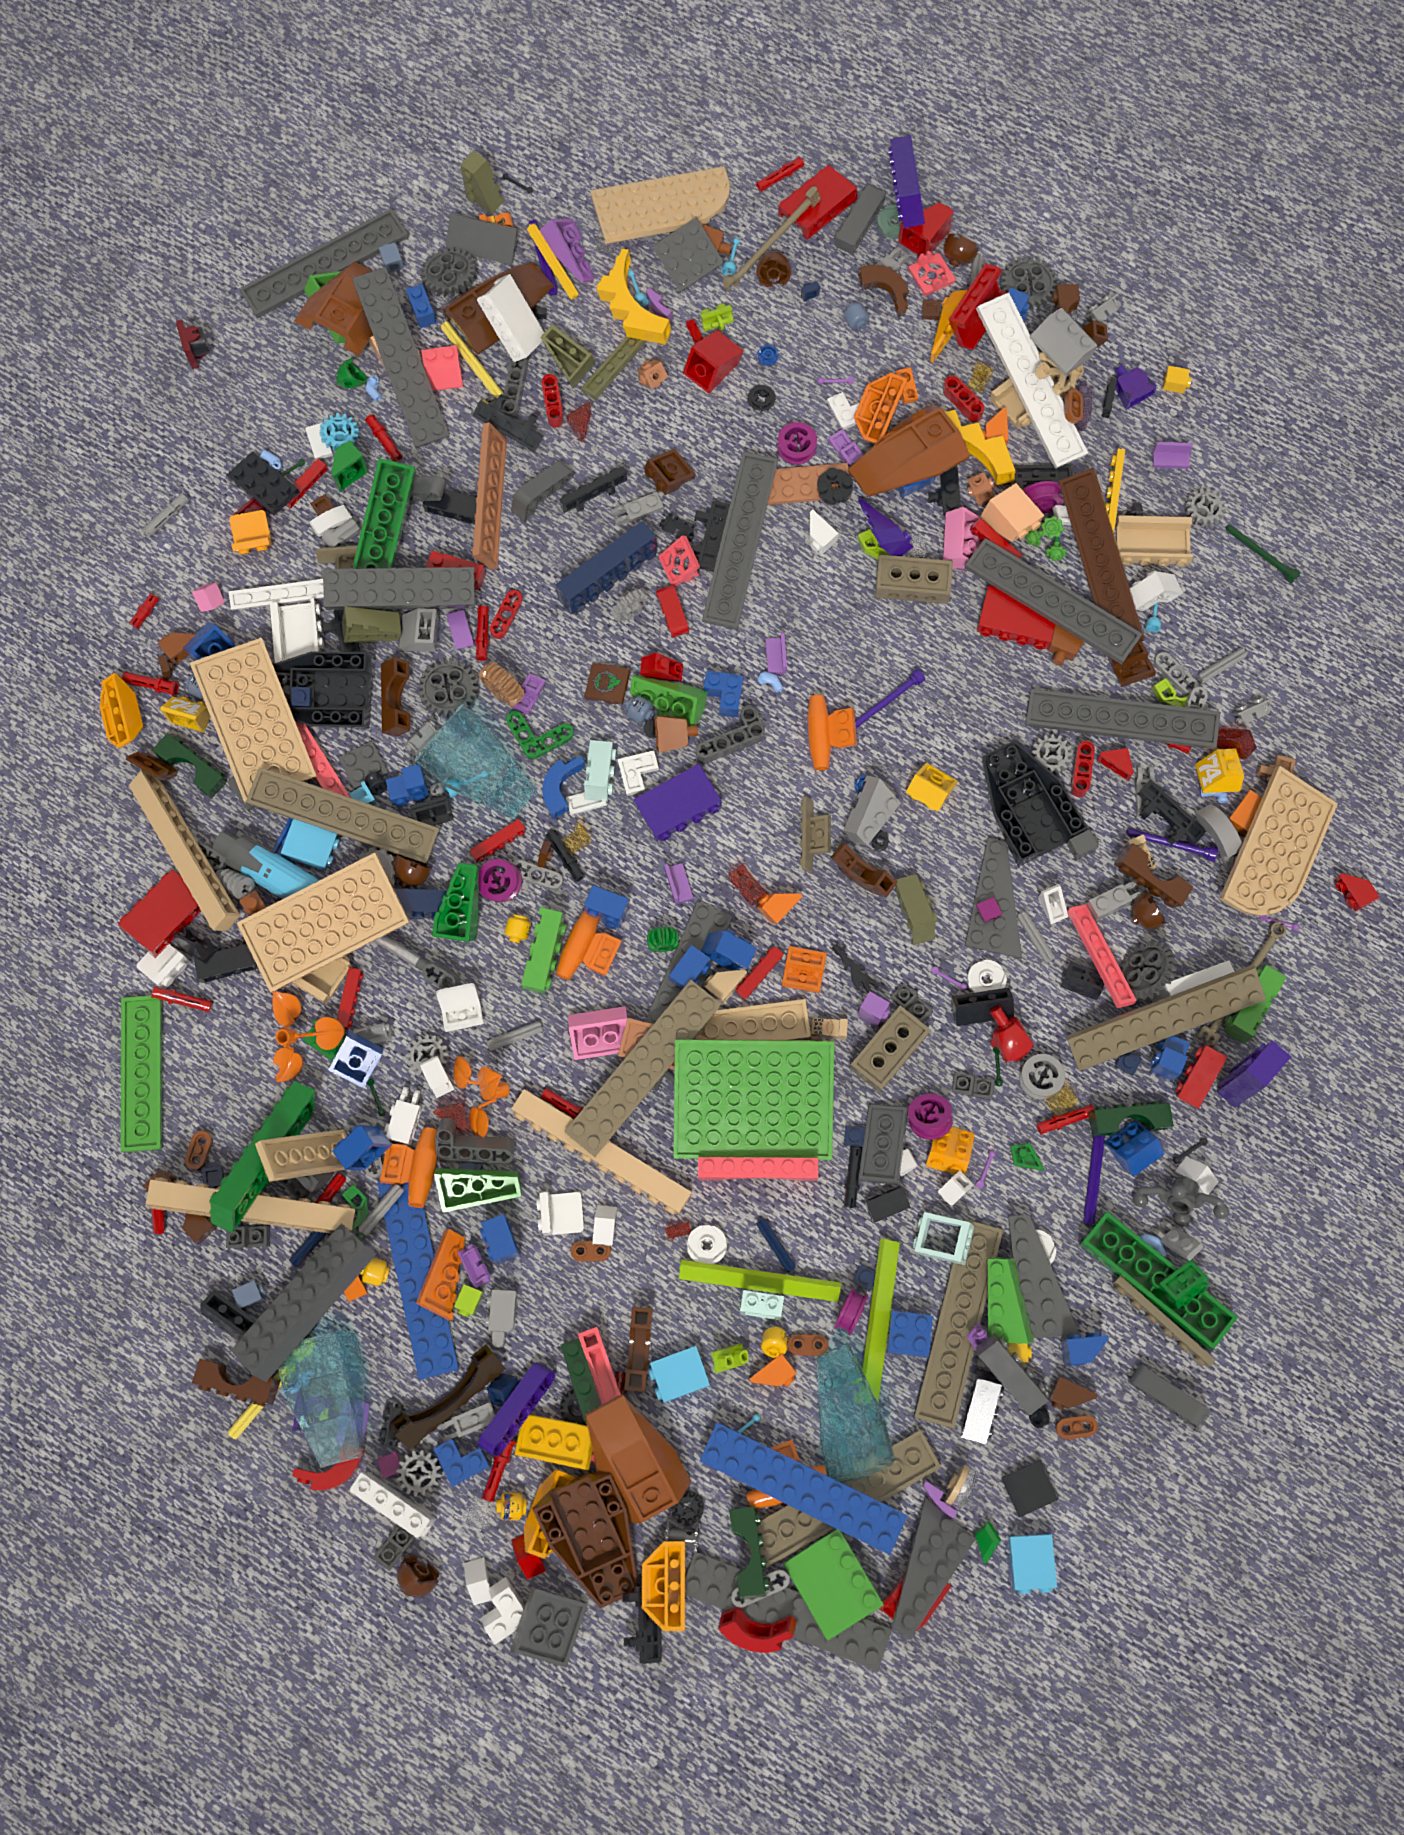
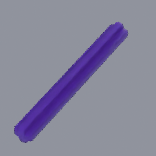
M536 219L530 220L528 222L529 225L536 224V226L540 230L538 221ZM534 242L542 273L553 284V288L548 294L550 296L556 295L558 291L552 269Z
M1105 1136L1093 1137L1083 1223L1087 1225L1095 1223Z

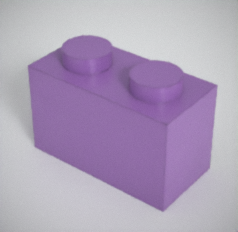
M869 991L859 1009L858 1017L876 1027L880 1023L884 1025L891 1011L888 1009L890 1002Z

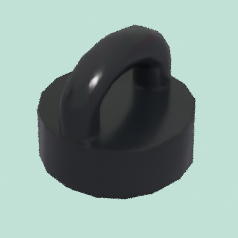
M1132 503V510L1126 511L1125 515L1143 516L1141 503Z
M654 718L644 724L645 735L652 739H655Z
M1041 1406L1029 1416V1420L1034 1427L1042 1428L1048 1425L1050 1417L1047 1409Z

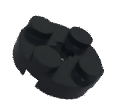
M829 468L821 474L817 481V491L820 499L829 505L845 503L852 495L853 479L842 470ZM837 484L839 489L835 488L834 490H832L831 485Z

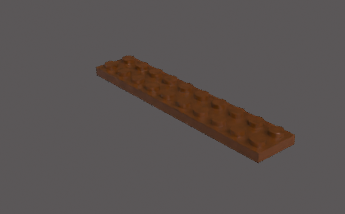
M1091 468L1060 480L1059 484L1095 605L1142 633L1138 642L1145 640L1095 469Z

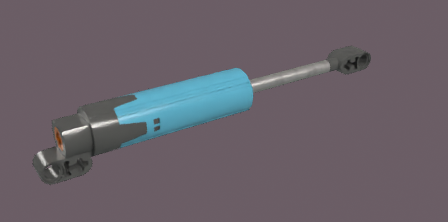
M221 831L213 845L198 843L202 852L204 847L206 848L207 853L205 857L212 869L219 870L231 867L239 873L252 878L255 883L281 899L320 881L246 834L238 837L231 832ZM386 935L374 941L421 970L423 977L440 989L450 988L447 985L448 977H451L453 980L451 987L460 986L461 979L459 975L442 964L429 963ZM433 968H435V969H434V972H435L436 974H438V975H433V971H432Z

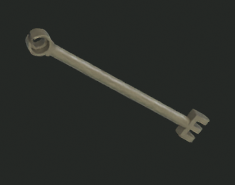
M816 187L809 189L805 194L807 199L736 274L728 275L723 279L725 289L731 292V285L737 287L740 279L809 206L814 208L818 204L820 196Z
M1276 922L1270 927L1269 938L1251 963V965L1256 967V970L1275 941L1285 935V925L1279 929L1280 934L1274 933V929H1278L1281 925L1280 922ZM1226 1016L1215 1019L1210 1028L1204 1025L1196 1037L1200 1039L1203 1033L1207 1036L1203 1042L1207 1043L1212 1038L1213 1041L1210 1043V1047L1213 1048L1221 1037L1216 1032Z

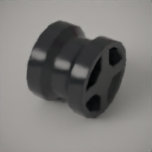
M372 772L365 777V783L372 795L382 794L387 789L386 781L383 780L381 772Z

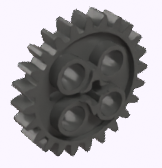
M454 247L450 251L447 248L444 249V252L438 250L437 255L431 253L432 258L427 257V262H423V267L420 268L422 272L420 276L426 290H430L431 294L436 292L437 296L443 293L444 297H446L450 293V296L453 297L455 292L460 295V290L466 291L465 287H471L470 282H475L474 277H477V267L471 254L467 255L466 250L461 253L460 248L454 251Z
M1024 256V260L1021 261L1018 257L1016 263L1012 260L1011 264L1006 265L1005 270L1002 271L1000 289L1008 292L1010 287L1029 295V285H1031V296L1028 301L1030 309L1033 310L1034 306L1040 309L1041 304L1046 306L1047 301H1051L1052 293L1056 290L1057 277H1054L1056 272H1051L1052 266L1046 267V261L1041 264L1040 258L1034 261L1033 256L1030 260Z
M451 659L448 660V664H445L443 660H441V665L434 662L435 668L428 666L429 673L423 672L425 678H420L421 685H418L420 690L418 694L422 698L421 702L425 704L426 710L431 708L432 714L437 711L438 717L445 713L446 718H448L450 713H452L453 717H456V712L463 713L462 709L469 711L468 704L474 706L472 699L478 698L475 693L479 692V689L477 687L478 681L475 680L476 675L472 673L470 667L466 669L465 663L459 666L458 660L452 664ZM445 674H447L448 676V682L450 685V691L453 699L452 703L449 702V696L447 693V687L444 678ZM454 676H460L458 680H452ZM436 680H442L440 684H433ZM457 693H464L461 697H455ZM439 697H445L443 701H437Z
M1148 941L1147 946L1141 943L1140 949L1135 947L1134 953L1129 951L1130 957L1123 958L1125 964H1120V967L1123 969L1121 971L1136 1000L1139 1001L1141 998L1146 1001L1147 996L1153 999L1154 993L1159 996V990H1166L1165 984H1171L1169 978L1175 977L1172 971L1177 970L1174 966L1177 963L1174 959L1176 955L1168 946L1158 941H1155L1154 944Z

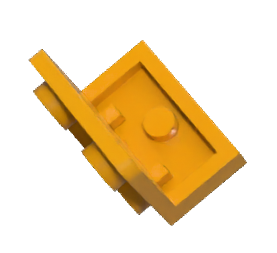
M260 510L230 516L229 520L234 539L232 549L234 552L244 555L249 554V550L257 549V552L268 550L267 547L273 546L265 511Z
M951 1127L946 1135L933 1139L926 1166L954 1175L961 1171L965 1175L970 1162L974 1133Z

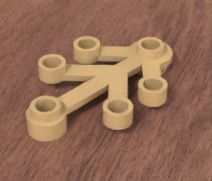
M1042 351L1039 354V358L1043 363L1036 367V377L1038 379H1045L1048 376L1059 375L1058 382L1052 387L1056 395H1060L1064 391L1067 393L1071 389H1076V379L1081 378L1084 373L1083 366L1080 365L1067 375L1070 376L1069 382L1065 384L1067 375H1064ZM1048 361L1055 368H1050V366L1046 362Z

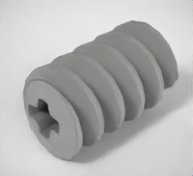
M229 868L219 869L215 873L227 894L237 899H241L254 891V880Z

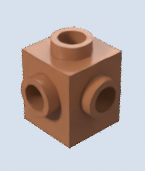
M655 359L644 362L641 368L637 370L640 383L649 388L660 386L661 382L668 378L661 361Z
M985 472L967 479L970 485L967 487L971 498L975 497L978 506L995 497L992 491L994 484L991 477H986Z

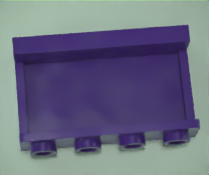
M700 764L633 799L634 806L641 813L656 842L659 840L663 842L671 837L670 834L675 831L678 833L684 831L688 824L702 821L704 819L703 816L708 813L711 815L715 814L722 806V800Z

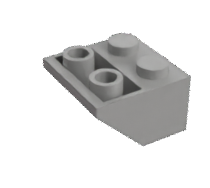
M417 608L402 615L399 650L436 652L439 616L436 609Z

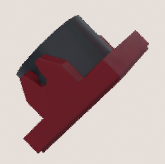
M183 320L176 321V326L183 351L192 369L199 368L197 359L203 358L210 353L202 327H185Z

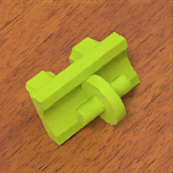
M722 303L715 310H701L700 315L704 332L717 327L722 331L724 330V325L734 322L731 305L726 306Z
M742 1344L710 1352L714 1362V1373L729 1370L749 1362L748 1351L743 1349Z

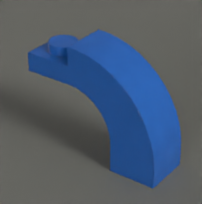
M581 756L571 758L565 765L561 759L558 760L549 769L544 778L543 798L552 819L569 811L568 804L561 795V787L567 778L586 767L585 761Z

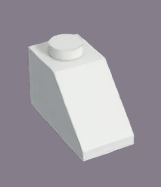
M812 510L810 511L809 543L815 552L819 551L823 554L838 541V532Z

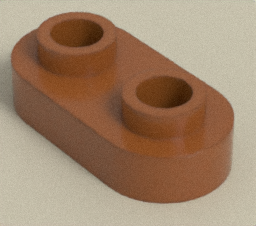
M1071 389L1065 394V418L1072 424H1076L1083 419V396L1076 389Z
M198 1131L191 1138L185 1156V1164L192 1170H200L206 1164L213 1143L212 1136L206 1131ZM202 1138L206 1139V1143L204 1145H200V1140ZM195 1157H199L197 1164L193 1163Z
M578 1241L571 1247V1256L578 1262H603L610 1257L611 1248L610 1246L592 1244L593 1241ZM600 1247L604 1248V1253L601 1255L597 1253V1249ZM579 1248L584 1249V1253L582 1255L577 1254V1250Z
M796 1334L789 1339L788 1349L794 1355L821 1356L828 1350V1341L821 1335ZM795 1341H800L802 1347L799 1349L795 1348ZM815 1342H821L822 1348L816 1349L814 1346Z
M1087 1415L1063 1418L1057 1422L1055 1431L1060 1438L1065 1440L1093 1436L1097 1431L1098 1425L1093 1417ZM1084 1422L1089 1424L1088 1430L1083 1429L1082 1425ZM1064 1425L1069 1427L1068 1433L1063 1432L1062 1427Z

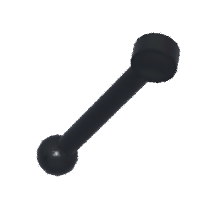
M506 173L502 175L503 180L514 183L526 190L528 194L533 192L532 187L522 185L510 178Z
M1201 1138L1199 1143L1181 1155L1174 1156L1173 1162L1178 1164L1182 1158L1200 1146L1207 1145V1139Z

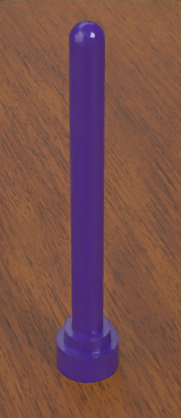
M919 669L914 670L910 673L909 680L855 720L856 729L910 687L922 684L926 680Z
M1131 828L1126 831L1128 836L1136 838L1144 835L1147 841L1203 855V858H1207V861L1215 862L1218 853V847L1214 846L1203 848L1180 841L1172 846L1167 842L1168 838Z

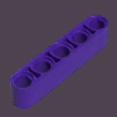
M538 1362L534 1363L481 1434L478 1440L479 1447L495 1457L499 1456L552 1385L555 1379V1372Z

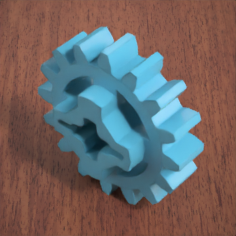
M336 413V417L329 415V420L323 419L324 424H320L321 430L319 432L322 443L326 442L327 448L332 446L333 451H335L341 444L349 440L355 446V441H358L359 428H357V423L353 422L352 417L346 419V414L340 417L339 413Z

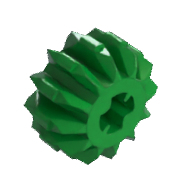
M665 926L648 931L647 945L652 952L667 953V951H673L678 948L679 934L673 927Z

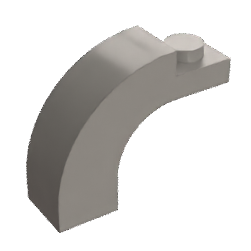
M1210 804L1196 811L1195 815L1198 824L1206 830L1216 843L1224 868L1229 872L1232 870L1241 849L1242 841L1227 816L1219 808Z

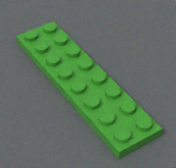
M151 996L121 998V1152L162 1150V1000L151 998Z

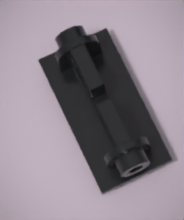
M671 513L668 516L662 514V516L666 517L659 524L662 530L674 534L675 530L678 529L677 537L680 538L683 535L687 537L688 541L692 542L694 535H692L693 531L698 532L694 530L695 525L687 521L682 524L678 521L679 517Z
M388 1403V1407H384L383 1419H386L385 1427L381 1428L379 1440H382V1445H387V1441H390L389 1446H398L400 1440L395 1436L389 1425L404 1413V1404L395 1403L394 1408L393 1403Z

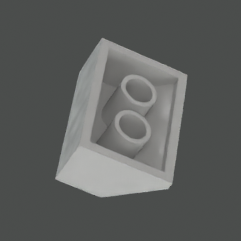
M1062 307L1049 315L1029 337L1064 375H1067L1091 359L1098 346Z

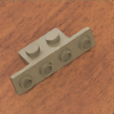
M357 546L317 548L318 563H336V569H352Z
M804 796L801 803L802 821L800 826L802 839L800 845L802 857L800 858V864L803 870L813 873V855L831 853V816H814V802L809 797Z

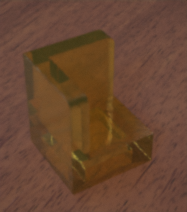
M978 362L967 387L983 394L992 378L994 369Z
M581 823L574 826L575 831L563 838V842L571 854L591 844L590 837Z
M1065 1086L1045 1104L1055 1115L1059 1116L1065 1114L1079 1100Z

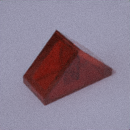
M586 403L566 415L567 424L583 443H585L592 413L591 403Z
M462 1102L433 1111V1114L440 1119L450 1118L454 1120L456 1128L469 1135L471 1132Z

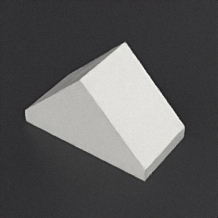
M1060 884L1041 892L1038 900L1051 924L1068 917Z
M1187 1156L1174 1171L1180 1177L1194 1180L1199 1186V1192L1208 1195L1219 1182L1207 1165Z
M597 1205L592 1244L613 1245L617 1207Z
M485 1558L464 1563L466 1586L473 1604L478 1605L491 1601L488 1590L491 1587Z

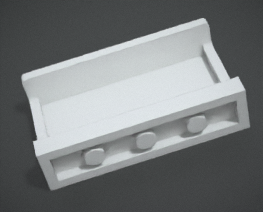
M508 274L497 279L494 282L495 286L486 294L478 297L477 301L510 357L516 362L526 358L542 342L541 336L544 334V331L512 276Z
M314 598L310 599L311 603L279 607L277 602L270 603L275 663L311 651L321 652V649L324 648L323 638H320V632L323 631L321 620L318 621V615H321V608Z
M361 1472L350 1488L351 1493L416 1538L420 1537V1535L425 1537L437 1519L370 1472Z

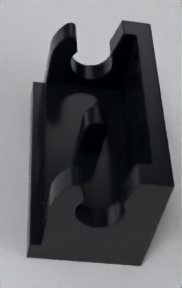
M447 796L410 806L414 820L431 826L454 820Z
M186 927L183 928L186 932L185 937H182L178 932L172 934L181 951L201 961H204L217 950L209 938L203 937L204 940L194 936L190 929Z
M1070 961L1060 987L1098 1000L1103 991L1104 982L1098 971Z
M901 1186L863 1201L874 1223L911 1208L905 1191Z

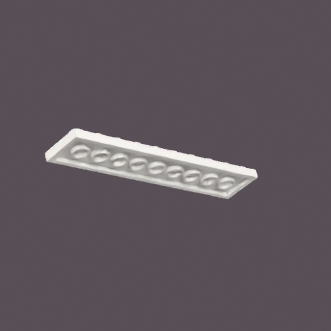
M1007 293L979 305L976 310L1054 467L1058 468L1086 456L1088 451L1075 425L1066 420L1065 405L1060 395L1054 393L1052 388L1054 383L1051 377L1038 379L1035 375L1036 367L1043 362L1039 358V352L1034 342L1029 338L1030 334L1010 294Z

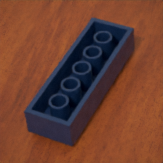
M641 521L556 583L558 600L571 615L575 612H581L585 607L584 605L588 602L596 601L599 594L603 591L611 590L614 583L618 580L623 581L629 572L638 570L647 559L651 560L656 556V535Z

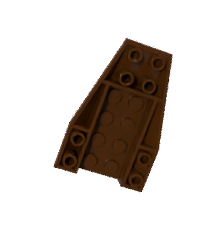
M533 262L514 267L470 287L438 308L448 322L452 320L465 335L468 345L477 355L500 341L477 301L478 297L486 294L495 286L494 282L497 279L510 274L531 310L553 288L550 280Z
M587 1473L550 1490L532 1509L549 1547L600 1609L622 1599V1593L634 1592V1587L638 1586L627 1510L611 1473Z

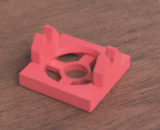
M928 250L925 256L922 253L918 257L917 263L908 266L910 274L924 296L947 287L956 281L940 253L933 255ZM928 264H937L941 268L938 270L931 269ZM923 266L926 271L925 276L919 278V271ZM935 272L937 277L929 279L927 273ZM925 281L932 282V285H928V284H926V283H924V282H925Z
M682 535L658 556L670 584L674 585V587L682 582L694 580L693 577L699 576L697 569L700 568V565L686 536ZM677 556L681 560L679 566L675 565V558ZM688 557L689 566L685 571L683 566L684 560ZM674 568L678 569L680 575H675L672 570Z

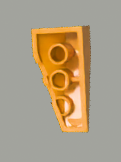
M968 290L953 291L949 297L944 299L930 362L934 363L954 334L949 318Z

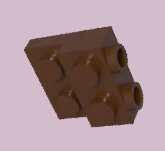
M675 448L648 459L644 467L645 476L648 479L651 478L655 482L657 491H662L664 495L678 490L681 484L694 479L696 473Z

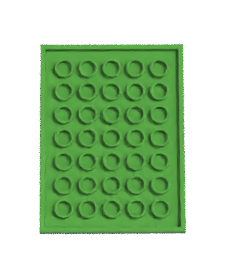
M675 1039L673 1158L751 1157L832 1160L834 1041Z

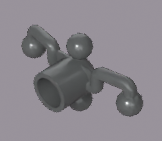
M1186 1177L1175 1179L1171 1192L1166 1191L1162 1187H1140L1133 1195V1203L1138 1207L1147 1205L1149 1200L1147 1195H1159L1160 1201L1168 1204L1169 1208L1176 1213L1174 1221L1181 1227L1189 1224V1213L1194 1208L1202 1207L1203 1202L1215 1205L1213 1214L1216 1218L1225 1219L1229 1215V1208L1222 1199L1205 1193H1198V1184Z

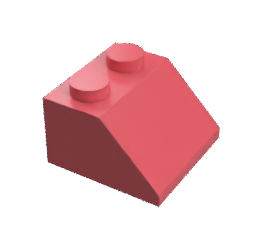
M457 345L421 350L423 367L432 391L463 387Z

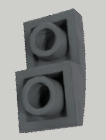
M905 983L891 995V998L898 1006L901 1005L922 1023L933 1014V1010L919 999L918 994Z
M955 1073L952 1093L993 1100L995 1080Z
M269 1226L237 1227L233 1233L226 1230V1248L270 1247Z
M398 1525L373 1559L390 1572L416 1537Z

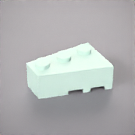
M590 740L588 766L586 767L587 775L584 782L585 799L608 801V795H612L613 784L610 783V777H614V766H611V762L616 758V749H613V742Z

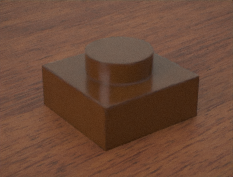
M923 300L922 319L939 320L941 301Z
M326 494L310 503L318 516L334 508Z
M165 655L157 656L164 679L172 678L170 672L174 670L171 661H167Z
M544 840L539 852L538 867L545 868L547 861L551 862L553 851L550 850L552 842Z

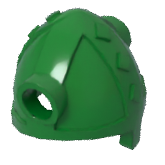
M352 358L345 360L336 373L337 384L343 388H358L366 384L368 380L365 373L351 363L353 362Z

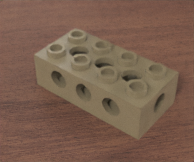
M879 555L875 598L948 604L951 594L953 561Z
M900 1005L851 1063L849 1069L878 1093H881L929 1035L931 1030ZM902 1031L906 1033L907 1037L901 1038L897 1033ZM891 1046L895 1052L889 1053L885 1047ZM880 1061L882 1063V1067H875L873 1065V1062Z

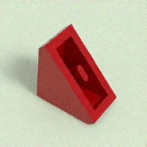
M1128 748L1101 752L1097 759L1099 763L1127 781L1130 780L1134 773Z
M524 1534L511 1540L517 1562L527 1580L546 1571L541 1557L525 1552Z

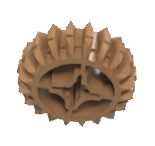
M494 662L485 664L478 673L485 687L508 706L514 707L525 695L518 681L504 668Z

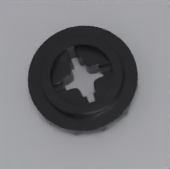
M758 385L749 391L747 400L753 410H759L760 412L764 410L769 411L771 407H774L776 395L770 387ZM758 394H759L762 398L766 397V398H765V403H763L761 400L758 401V400H759Z
M686 1490L679 1503L671 1507V1511L679 1523L690 1525L696 1523L702 1517L704 1503L699 1494ZM693 1499L691 1507L696 1513L688 1511L683 1516L684 1507L680 1504V1501L687 1504Z

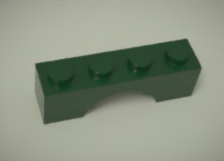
M167 733L152 749L153 752L170 766L182 762L193 765L196 770L193 783L212 799L227 783L223 778L225 775L219 769L213 770L209 767L211 764L205 758L199 759L196 756L197 753L191 747L185 748L182 745L183 742L177 736L171 737Z
M1160 1100L1150 1102V1105H1144L1143 1102L1131 1104L1132 1107H1125V1104L1114 1105L1111 1109H1106V1106L1095 1107L1094 1111L1088 1114L1092 1137L1113 1135L1118 1132L1119 1125L1124 1118H1133L1140 1121L1148 1131L1167 1130L1174 1127L1170 1103H1162Z
M577 1338L560 1344L583 1419L587 1425L585 1414L601 1406L602 1403L580 1339Z
M754 1506L729 1510L733 1535L743 1538L751 1548V1559L748 1566L737 1575L740 1599L766 1597V1590H769L768 1577L763 1575V1569L767 1567L765 1555H761L760 1547L764 1546L762 1533L758 1534L757 1525H761L760 1513L755 1512Z

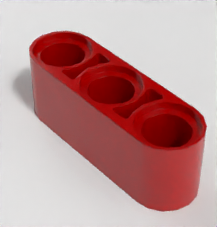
M547 374L543 376L541 381L547 419L551 427L558 428L564 422L558 381L555 375Z
M947 377L944 383L943 394L969 421L979 422L982 419L985 408L983 402L958 377Z
M674 585L657 589L656 595L660 600L659 604L662 613L665 614V621L668 630L671 632V638L689 633L688 624Z
M1089 741L1081 742L1075 752L1070 788L1071 793L1075 797L1085 796L1090 788L1095 747ZM1081 750H1087L1089 754L1085 755ZM1078 767H1084L1087 772H1081ZM1076 785H1082L1084 787V790L1078 789Z

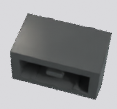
M335 1172L289 1178L280 1181L296 1199L304 1198L310 1200L329 1182Z

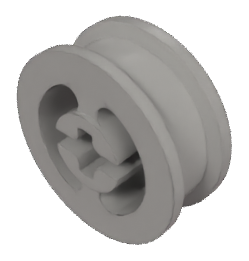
M1034 1055L1021 1068L1019 1075L1020 1085L1024 1092L1034 1099H1049L1055 1096L1064 1084V1068L1060 1061L1051 1055ZM1043 1064L1051 1068L1048 1069L1043 1081L1039 1085V1087L1048 1085L1050 1086L1049 1089H1039L1031 1083L1029 1075L1032 1077L1033 1083L1036 1084L1046 1067L1040 1066L1035 1068V1065Z

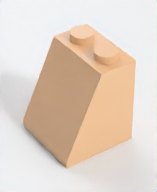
M1014 484L990 499L980 518L998 534L1013 542L1018 538L1020 540L1023 539L1030 530L1035 531L1041 526L1044 514L1017 484Z

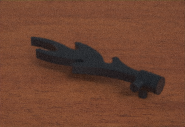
M836 944L831 948L841 958L844 971H847L848 966L851 967V979L857 990H860L859 983L863 984L867 993L869 991L872 992L869 984L874 985L876 988L879 987L870 976L860 972V970H865V967L853 962L843 953L846 949L845 946L840 948Z

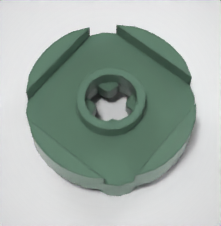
M892 204L884 207L883 211L879 213L877 227L884 237L896 239L899 238L901 222L897 224L891 223L892 219H895L897 222L899 221L897 204Z

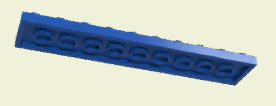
M409 1182L399 1185L403 1188L404 1192L386 1212L384 1218L418 1379L422 1380L457 1371L459 1366L449 1321L416 1304L435 1255L424 1207L415 1208L408 1205ZM377 1183L380 1199L384 1198L394 1184Z
M718 1422L700 1459V1462L889 1555L892 1553L908 1516Z

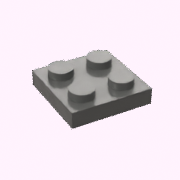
M373 741L339 756V760L354 790L362 786L361 782H365V777L372 772H381L383 777L388 775Z

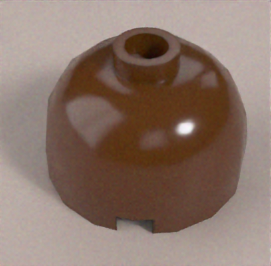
M949 234L944 244V254L950 260L949 264L954 267L969 265L977 256L980 248H976V243L963 236H960L958 239L954 238L955 234Z
M777 251L764 254L759 259L756 268L759 282L765 287H774L772 284L786 285L791 277V266L788 258ZM779 278V280L774 283L769 281L770 279L775 280Z
M398 854L393 861L394 877L400 881L399 885L410 888L411 885H422L431 873V867Z
M1148 891L1135 898L1131 907L1133 911L1131 918L1135 925L1140 924L1144 929L1155 930L1167 924Z
M409 1554L405 1556L397 1571V1582L406 1596L423 1597L429 1594L439 1582L438 1577L440 1575L437 1569L428 1562L427 1567L417 1560L419 1558L417 1555Z

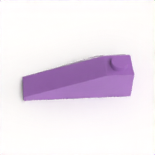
M551 219L540 229L551 250L581 283L593 282L594 277L590 264L583 258L586 250L584 247L581 248L579 244L582 236L574 220Z

